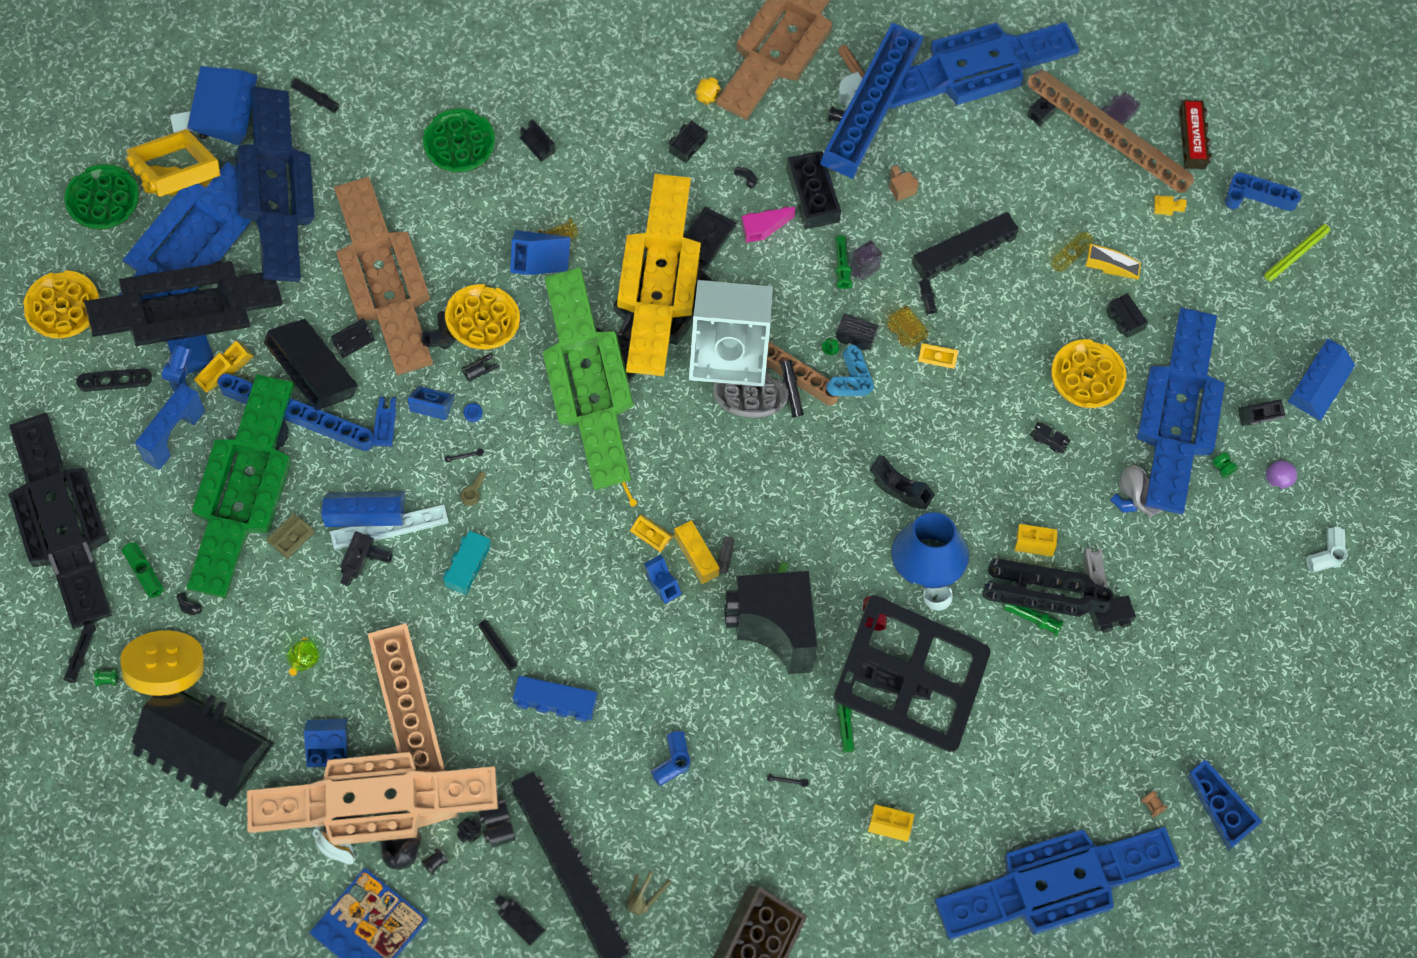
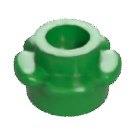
M827 338L822 343V351L826 355L834 356V354L839 352L838 341Z

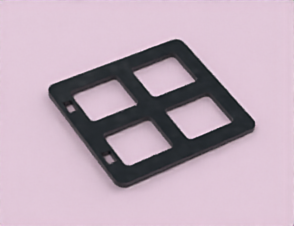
M872 596L866 604L834 692V700L842 706L944 751L955 752L959 748L991 651L989 646L879 596ZM879 614H883L919 631V636L909 662L900 660L870 646L869 642ZM867 617L874 619L871 628L865 627ZM933 638H937L972 655V661L963 686L954 684L924 670L923 666ZM862 661L871 663L902 678V684L892 710L853 694L852 689ZM848 671L854 674L851 683L844 681ZM917 685L956 702V708L947 734L938 732L907 717Z

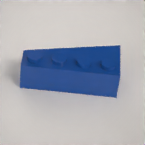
M1206 759L1187 776L1228 851L1262 822Z

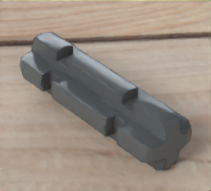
M732 537L723 538L722 544L724 546L721 547L718 560L720 561L718 566L720 568L719 573L721 574L728 572L729 566L727 564L730 563L733 550L731 548H733L735 542Z

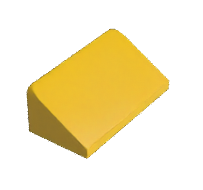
M921 343L918 361L955 369L958 350Z
M644 514L638 516L630 529V532L660 553L674 537V535Z

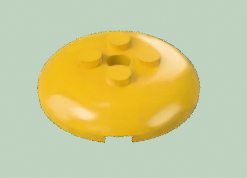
M66 270L56 274L52 272L39 278L28 289L23 302L24 316L30 327L45 337L55 339L69 338L80 334L90 326L84 301L99 299V293L93 282L83 274Z
M476 284L464 287L452 295L445 310V322L453 337L463 345L473 349L490 350L503 346L514 337L519 328L520 312L516 302L505 291L497 287L496 289L485 287V284Z
M1090 339L1076 340L1062 347L1053 360L1051 377L1056 390L1068 402L1083 408H1099L1112 403L1119 397L1124 389L1127 374L1122 358L1113 348L1106 344L1102 345L1092 342L1093 340Z

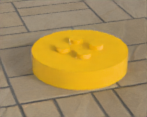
M155 631L141 635L126 645L120 657L124 682L133 690L147 695L159 696L181 692L194 685L204 671L202 646L192 636L178 631Z

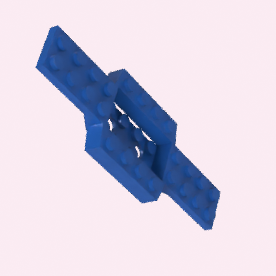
M1066 22L1019 36L1006 34L997 23L934 40L931 42L930 47L931 58L922 64L910 67L889 109L942 93H947L953 102L959 105L1017 88L1023 82V69L1078 54L1080 49ZM994 50L999 53V56L991 57L989 52ZM958 60H963L966 62L967 65L964 67H960L957 65L956 62ZM1011 64V66H1009V67H1005V68L998 69V70H995V71H992V72H988V73L981 74V75H978V76H975V77H971V78L964 79V80H961V81H958V82H954V80H959L960 78H963V77H966V76L976 75L977 73H980V72H983V71H990V70H992V69H994V68H997V67H1000V66H1007V65Z
M1181 307L1178 314L1169 367L1151 366L1148 372L1136 436L1137 439L1154 446L1145 506L1183 515L1194 455H1211L1215 448L1225 383L1208 376L1207 373L1217 315ZM1202 389L1194 442L1192 444L1191 437L1199 390ZM1184 394L1187 397V401L1180 403L1177 401L1176 396ZM1172 427H1178V428H1180L1181 434H1180V435H1174V434H1172V433H1171V428H1172Z
M1165 827L1097 847L1094 846L1085 831L1080 830L1007 853L1004 857L1006 876L935 899V904L948 940L1021 917L1032 934L1037 935L1111 911L1114 908L1112 888L1178 868L1180 862ZM1076 868L1083 869L1085 871V878L1077 879L1074 875V870ZM1038 880H1043L1047 884L1045 891H1038L1036 889L1035 883ZM1099 886H1101V888H1102V889H1100V890H1097V891H1094V892H1091V893H1087V894H1084V895H1081V896H1078V897H1075V898H1072V899H1069V900H1065V901H1062V902H1059V903H1056V904H1053V905H1050V906L1043 907V908H1040V909H1037V910L1032 911V908H1033V907H1036V906H1039V905H1042V904H1046V903H1049V902H1052V901H1055V900H1058V899H1061V898H1064V897H1068V896H1071V895H1074V894H1077V893H1080V892H1083V891H1086V890H1090V889H1093V888H1096V887H1099Z

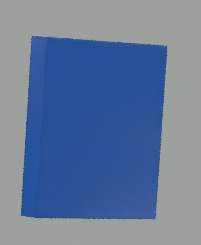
M418 386L408 397L410 412L447 420L455 394Z

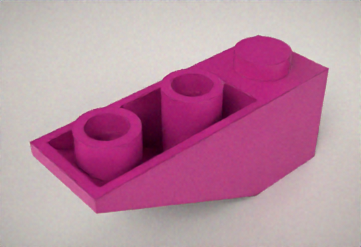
M783 207L778 210H766L761 213H748L742 216L741 226L746 243L764 240L795 217L796 208Z

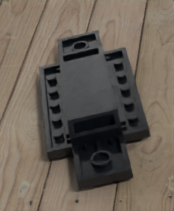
M229 261L119 279V286L122 295L84 301V306L92 337L131 331L136 347L249 328L250 322L246 311L282 306L283 301L276 280L262 279V272L236 276L233 263ZM217 284V288L143 299L142 297L143 295Z

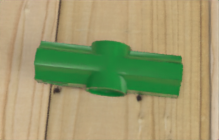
M130 542L124 545L121 551L149 599L161 595L165 589L137 542ZM141 568H147L146 571L139 573Z

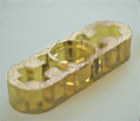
M1087 232L1079 233L1053 257L1052 268L1057 272L1065 271L1089 249L1090 244L1093 242V237ZM1081 239H1082V240H1085V239L1088 240L1087 243L1084 242V243L1081 245V247H1079V244H1080V242H1081ZM1073 249L1077 252V255L1071 256L1067 253V250ZM1064 257L1066 258L1063 265H1057V261L1061 262Z

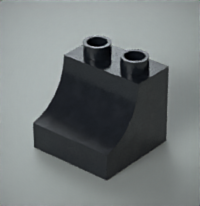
M809 571L737 576L735 590L726 591V605H724L726 628H736L737 640L756 642L772 650L781 659L788 674L812 673L817 652V638Z

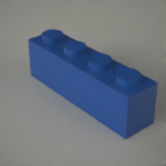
M518 676L513 696V702L517 704L518 708L528 709V707L536 708V711L540 713L551 711L555 712L557 716L564 718L568 715L574 716L576 720L586 722L587 719L592 720L597 701V692Z

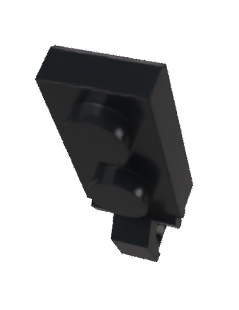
M358 531L354 532L340 566L342 568L341 573H344L340 581L341 584L349 586L354 578L358 579L375 538Z
M499 895L494 900L501 909L498 912L501 918L529 946L545 932L512 899L507 902Z

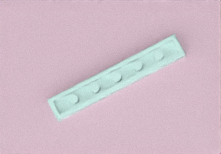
M443 504L405 513L403 516V526L346 527L330 531L335 551L348 548L355 531L375 538L374 541L449 524L445 505Z

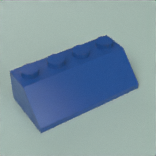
M206 335L167 341L171 354L175 344L192 350L186 366L187 374L204 369L214 359Z
M1328 338L1288 400V403L1321 421L1355 367L1346 349Z
M405 491L327 493L323 498L321 513L325 527L403 526Z

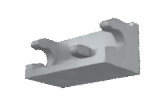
M1091 548L1085 549L1082 555L1085 574L1095 584L1107 588L1108 584L1105 577L1102 549H1098L1097 552H1092Z

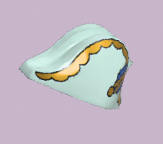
M326 826L315 827L316 829L313 830L312 834L315 837L318 849L324 856L347 864H352L356 860L351 844L332 845Z

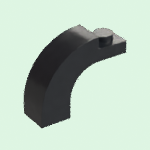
M878 455L870 468V472L875 477L874 482L880 489L911 507L926 510L935 496L926 483L910 480L897 472L885 456Z

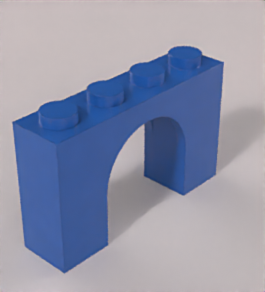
M181 383L135 442L143 460L158 470L163 467L171 456L167 448V442L175 425L183 419L194 426L205 412L196 391Z

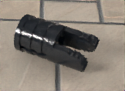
M492 353L477 359L466 367H462V372L469 383L477 377H481L499 368L497 363L490 365L486 369L482 364L494 357Z

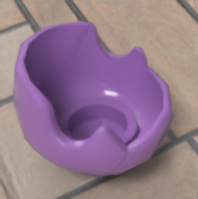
M1285 460L1274 462L1265 471L1269 484L1281 489L1292 486L1297 480L1296 468Z

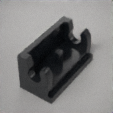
M532 119L529 121V127L526 130L523 127L520 129L521 136L519 138L542 162L555 153V143Z
M364 318L331 336L333 345L342 359L375 341L371 329H368Z

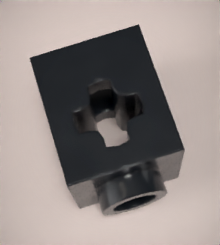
M1041 96L1029 107L1027 117L1041 127L1054 115L1056 106Z

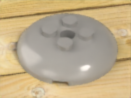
M769 373L765 374L764 387L717 382L713 385V396L717 404L725 411L743 418H763L780 411L788 401L789 394L785 383L780 379L775 380L771 378Z

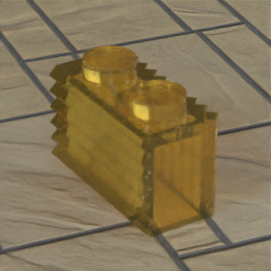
M907 305L888 316L887 327L890 332L896 333L902 346H906L910 350L927 339L928 330Z

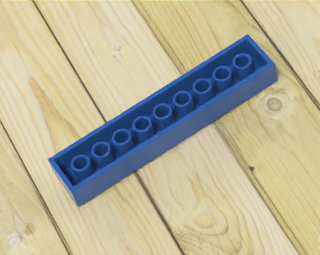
M893 22L891 23L824 151L821 165L854 179L920 50L924 36Z

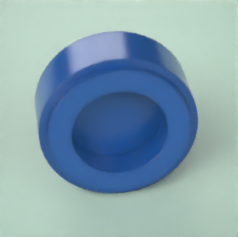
M476 403L468 404L463 411L465 419L469 422H477L483 415L481 406Z

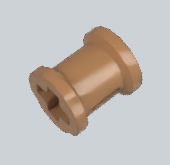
M1156 791L1151 792L1141 800L1142 804L1145 803L1152 812L1151 816L1153 818L1168 808L1157 797Z

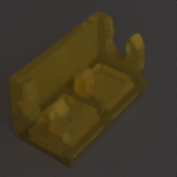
M572 217L568 218V223L542 232V229L537 230L538 233L568 236L570 240L578 237L576 224L573 225Z

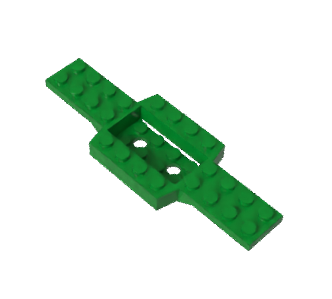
M256 374L236 438L214 441L192 508V512L196 517L208 523L190 575L187 590L226 599L243 544L250 533L270 532L292 463L289 456L276 450V444L294 388L293 382ZM235 452H237L238 455L232 470V474L218 516L216 517L215 513L230 471V467ZM247 467L255 469V473L252 476L244 474ZM237 502H241L244 505L243 509L239 512L233 510V505Z

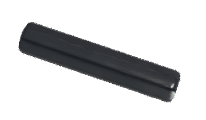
M488 620L480 622L478 624L479 629L509 671L515 669L518 666L516 660Z

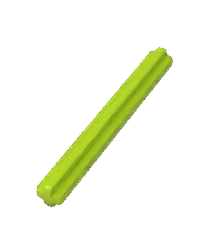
M1322 224L1265 272L1264 278L1268 282L1274 280L1328 234L1330 227L1327 224Z

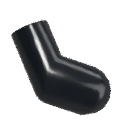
M742 167L735 168L734 174L745 177L747 180L745 184L748 188H754L757 185V178L752 170Z
M185 592L176 595L183 613L189 615L201 613L202 606L199 603L189 602Z

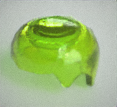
M308 640L297 641L289 648L287 653L289 665L300 672L314 667L320 658L319 649L315 643Z

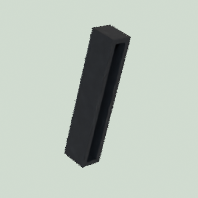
M1005 212L913 255L912 265L921 279H933L938 273L942 271L948 272L959 263L963 265L974 256L980 257L989 249L995 250L1004 242H1012L1015 240L1019 228L1009 213Z

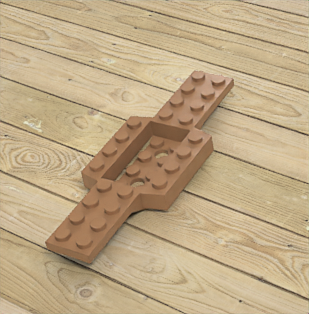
M767 0L737 41L736 51L746 59L716 100V105L747 121L774 81L780 77L798 81L832 31V22L822 15L830 0ZM785 11V16L782 18V20L777 25L773 33L767 39L761 50L757 53V49L760 47L762 42L765 40L769 32L772 30L774 25L777 23V21ZM791 25H794L798 28L797 32L791 33L788 31L787 28ZM778 50L780 56L774 58L770 55V52Z
M369 177L334 186L352 244L337 251L336 254L358 321L363 318L365 321L378 320L396 375L433 365L428 347L423 346L421 342L422 330L415 312V308L429 301L430 297L408 232L388 233ZM391 247L393 248L410 299H407L390 251ZM358 258H360L376 305V309L374 308ZM375 261H383V268H374L373 264ZM392 291L395 296L393 299L387 300L384 298V293Z

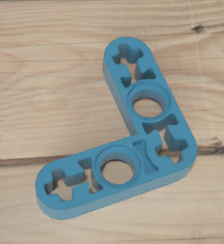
M849 345L843 351V357L851 377H833L827 382L826 389L833 396H866L874 389V383L862 352L857 346ZM855 367L859 368L861 373H859ZM847 383L853 387V390L848 387Z

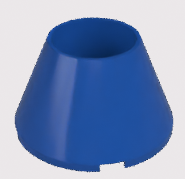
M929 512L919 516L897 534L893 541L891 557L895 569L905 580L912 584L925 586L924 588L934 589L953 584L964 574L969 562V549L965 539L949 517L941 513ZM935 539L942 542L944 546L930 547L920 542V540Z

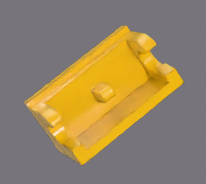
M1019 524L1014 551L1053 557L1057 546V529Z
M875 804L868 832L908 842L915 814Z

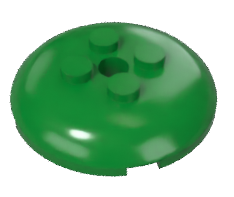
M451 109L438 114L433 118L429 126L425 128L423 133V148L428 159L437 167L449 172H467L480 167L491 156L495 146V134L489 121L484 116L481 117L475 114V111L468 109Z
M110 164L94 165L84 169L85 171L77 177L74 176L65 191V207L71 218L86 228L104 230L116 227L125 222L134 213L138 205V185L128 171L121 167Z

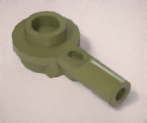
M480 471L472 486H468L462 491L460 497L464 505L474 506L479 502L478 489L486 476L484 472Z

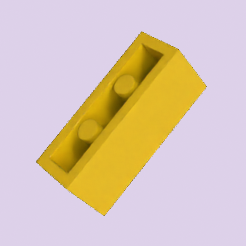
M692 520L675 528L674 537L701 584L718 577L720 568Z

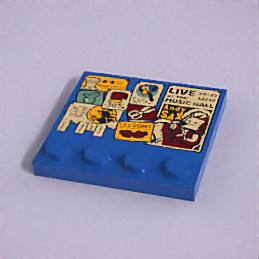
M364 868L309 934L338 958H397L426 924L428 918Z

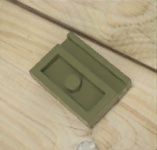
M293 513L266 541L288 560L315 531Z

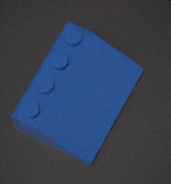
M200 66L187 129L240 145L246 136L252 106L251 90L253 86H256L257 75L238 69Z

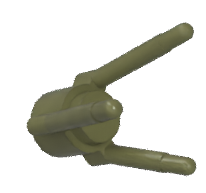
M650 871L638 895L635 894L639 875L636 874L629 898L626 901V904H628L626 909L638 916H641L642 912L646 914L649 907L671 883V880H667L645 904L646 899L642 896L653 872Z

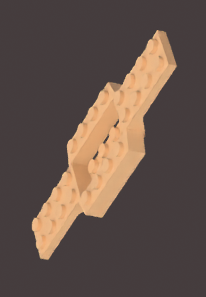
M410 752L328 760L322 781L309 785L247 791V825L249 833L326 826L332 845L413 838L417 835L420 816L498 809L495 766L442 772L417 771ZM390 788L397 791L394 799H387L385 797V792ZM351 792L355 794V800L349 804L345 803L343 800L344 795ZM408 810L410 812L405 814L384 815L332 821L334 817Z

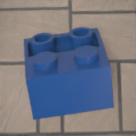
M315 719L306 721L304 741L307 767H326L328 760L348 758V719Z

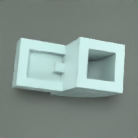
M858 72L845 77L839 86V104L845 102L847 108L862 81Z

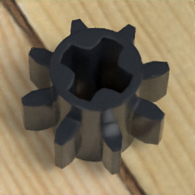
M466 818L458 824L457 829L459 831L456 834L463 843L466 841L473 843L481 836L482 833L479 830L482 827L476 818L472 821Z

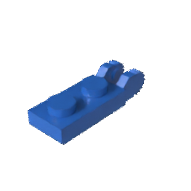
M380 396L373 446L393 447L396 397L391 398L390 409H384L385 397Z

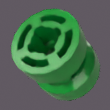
M1228 452L1220 454L1212 461V465L1219 469V474L1222 478H1226L1238 469L1237 464L1230 460L1231 456Z

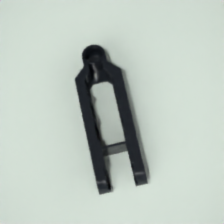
M992 559L989 563L988 573L995 578L1018 582V586L1004 583L1002 585L988 583L984 585L982 592L983 597L989 601L1081 617L1090 611L1106 613L1113 604L1112 591L1109 588L1095 584L1087 574L1003 559ZM1032 584L1080 593L1083 598L1080 597L1078 599L1067 597L1065 594L1045 593L1043 590L1041 592L1028 590L1027 585Z

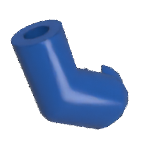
M1115 494L1110 499L1121 512H1135L1138 510L1133 500H1123L1118 494Z

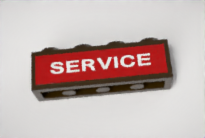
M1182 100L1179 107L1184 169H1206L1208 163H1211V153L1208 152L1210 146V138L1207 137L1208 122L1205 121L1207 108L1204 107V100Z

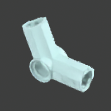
M1341 527L1327 529V551L1306 557L1309 571L1315 573L1342 565L1348 557V552L1345 548V529ZM1333 554L1337 555L1340 559H1336Z

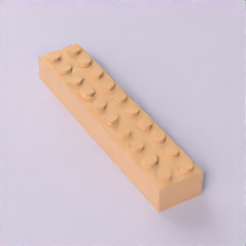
M407 623L369 633L368 638L397 752H410L417 771H445ZM457 813L420 816L418 828L455 818Z

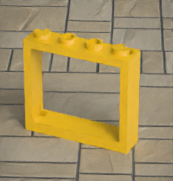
M188 129L126 149L128 156L126 161L129 167H132L135 174L141 177L143 183H147L150 190L154 191L159 197L220 176L217 159ZM184 148L199 162L160 177L145 163L146 161Z

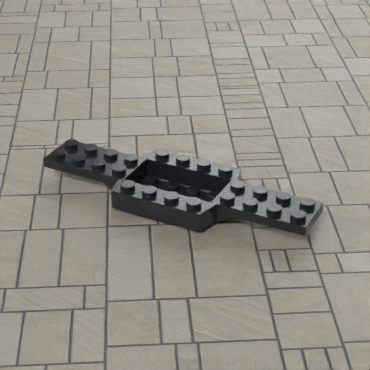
M707 207L703 208L684 236V238L701 243L692 315L673 317L669 338L670 344L678 345L693 323L698 280L713 281L705 274V271L736 227V222ZM679 253V255H678V263H677L676 275H678L679 261H680V254H681V253ZM646 258L642 264L637 302H640ZM660 259L656 262V265L658 267H665L667 262ZM675 282V285H674L672 306L674 305V298H675V291H676V283H677V282ZM654 292L651 295L655 300L662 298L660 292ZM616 300L613 304L614 312L624 320L619 333H624L625 338L623 341L619 340L625 368H627L634 313L619 308ZM626 372L630 384L636 373Z
M47 412L9 425L26 484L8 495L32 567L52 565L73 629L82 627L85 623L90 624L112 616L92 554L93 550L108 542L109 538L88 473L85 468L65 469ZM67 481L85 534V538L81 535L78 522L71 504V500L65 485V482ZM50 492H54L57 495L53 501L46 500V495ZM60 526L67 527V532L63 535L56 533L57 528Z

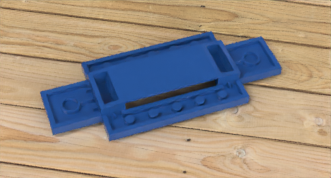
M227 162L220 170V176L213 178L206 188L198 183L181 189L123 258V262L136 271L134 276L210 265L221 261L251 223V220L238 216L236 167ZM194 205V208L189 212V214L185 217V219L180 223V225L176 228V230L171 234V236L167 239V241L162 245V247L158 250V252H157V253L153 256V258L150 260V258L152 257V255L156 252V250L161 246V244L165 241V239L170 235V233L174 230V228L179 224V222L183 219V217L188 213V211H189V210L192 208V206ZM199 287L143 295L142 297L143 299L193 292L197 291Z

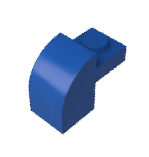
M661 555L644 563L649 583L665 604L682 594L677 580L669 573L665 560Z

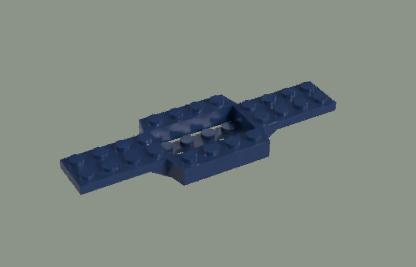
M253 86L251 92L254 141L253 144L239 145L235 152L238 216L255 221L259 228L262 279L299 283L301 273L297 226L311 224L315 217L310 154L292 148L289 91ZM288 162L290 174L292 214H289V196L287 184L288 180L286 164H288ZM268 170L274 171L276 177L271 178L266 172ZM271 201L275 202L278 208L272 209L268 203Z

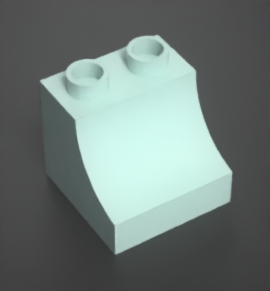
M698 280L693 317L689 380L764 387L773 286Z

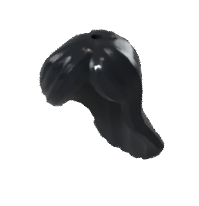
M417 830V835L413 838L379 841L381 844L382 860L387 867L394 870H404L415 863L422 839L420 832Z

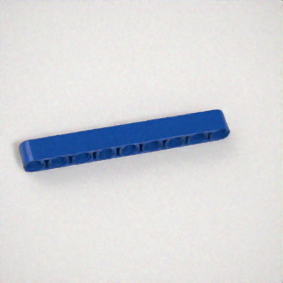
M223 374L218 379L220 391L224 396L247 404L253 383L231 374ZM290 398L284 416L285 420L359 450L368 451L372 449L373 436L367 428L324 411H316L314 407ZM295 411H300L298 414H292ZM311 418H317L315 421H309ZM328 425H334L332 428H326ZM347 431L351 432L349 435H344ZM364 438H368V439H369V440L366 441V442H361V440L364 439Z

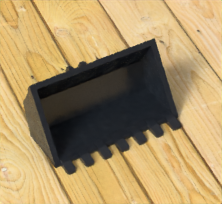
M184 691L170 695H153L142 708L138 725L131 741L135 744L133 755L139 758L144 750L148 751L150 754L147 763L154 766L158 758L164 761L163 772L168 774L172 766L179 769L176 776L178 781L183 782L188 774L193 777L190 786L192 789L197 791L201 783L207 785L205 796L212 799L217 791L222 794L219 804L227 807L230 799L235 800L275 743L226 716L224 712L227 703L222 701L214 709L216 697L213 695L207 698L206 703Z

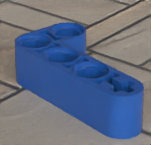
M1239 172L1233 176L1225 197V205L1230 209H1237L1245 197L1292 211L1296 209L1301 199V193L1296 189Z

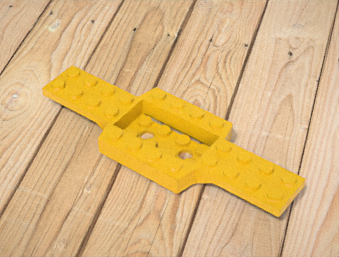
M654 174L646 233L630 234L626 238L617 306L634 313L626 368L628 373L664 376L673 317L692 315L701 243L684 238L691 183L690 177ZM646 248L647 256L640 302H637L644 251ZM679 253H681V254H680V261H679V269H678L677 283H676V291H675L674 305L672 306V299H673V292H674V285H675V277H676V270H677V263H678V255H679ZM663 259L667 262V265L665 267H658L656 262ZM654 292H660L662 298L655 300L651 295Z

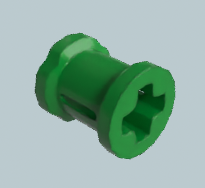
M113 668L112 670L103 671L95 669V686L100 687L103 684L117 686L118 669Z

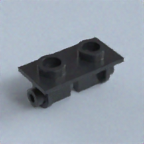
M1037 422L1030 436L1036 442L1050 446L1052 451L1063 454L1067 449L1066 446L1071 441L1068 439L1069 436L1057 430L1054 436H1052V427L1043 422Z

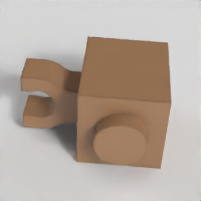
M898 165L891 167L892 172L890 176L892 179H890L889 188L896 201L915 195L919 186L916 177H913L910 171L901 174Z

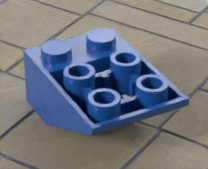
M515 230L512 238L510 273L534 275L568 271L570 237Z

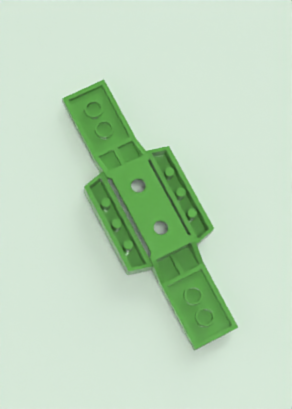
M580 267L544 277L559 338V343L543 351L558 421L561 425H579L594 490L632 481L619 428L618 415L632 408L634 402L618 336L615 331L597 332ZM565 354L568 355L582 416L578 414ZM584 359L591 360V366L587 369L581 367V362ZM592 394H598L600 397L599 401L595 404L589 401Z

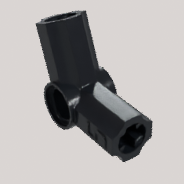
M440 311L437 314L439 330L424 331L421 334V342L423 346L428 348L440 347L442 349H449L457 340L447 328L445 311Z

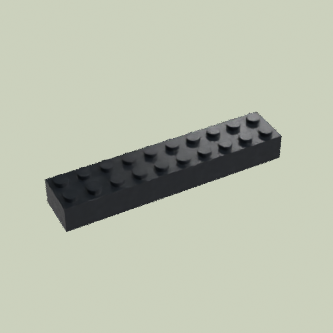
M531 772L511 782L513 794L598 957L630 958V945L626 939L622 940L620 937L622 936L620 926L616 920H611L612 916L610 913L612 912L607 902L603 903L601 901L602 893L597 883H592V874L588 866L582 865L583 857L578 847H573V838L569 830L563 829L564 821L559 811H554V802L550 794H545V785L541 777H536L534 772Z

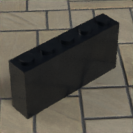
M306 319L268 330L264 344L316 411L348 400L354 396L358 387L355 380L351 378L344 366L340 364L333 352L329 350Z

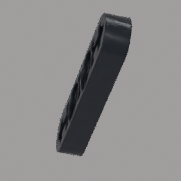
M139 368L84 373L78 376L76 383L81 391L91 392L145 387L152 382L153 378L148 369ZM143 374H145L146 377L144 381H141L140 378ZM122 376L129 377L126 383H120L119 380ZM103 378H110V382L107 385L100 384ZM85 379H88V381H89V382L87 383V386H84V385H83V383L85 382Z

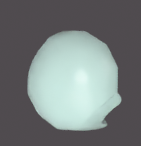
M948 586L934 589L926 588L923 591V599L931 610L940 611L950 606L953 594ZM935 595H938L936 601L934 602L933 597Z

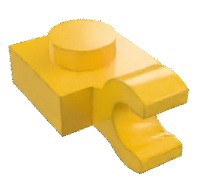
M1155 195L1154 214L1172 215L1173 211L1185 212L1187 200L1179 199L1173 201L1172 196Z

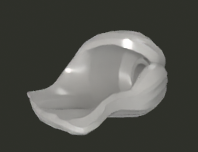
M1134 464L1129 465L1120 476V489L1125 495L1133 499L1134 505L1138 510L1151 518L1163 510L1145 506L1149 478L1141 467Z

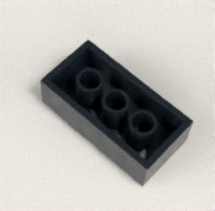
M823 151L787 157L786 170L805 230L840 223L841 209L829 170L820 164Z

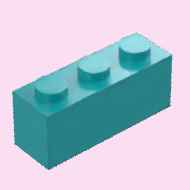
M468 531L467 535L462 537L459 545L460 549L458 553H454L451 560L452 565L450 569H446L443 575L446 588L466 596L491 547V540L472 531Z

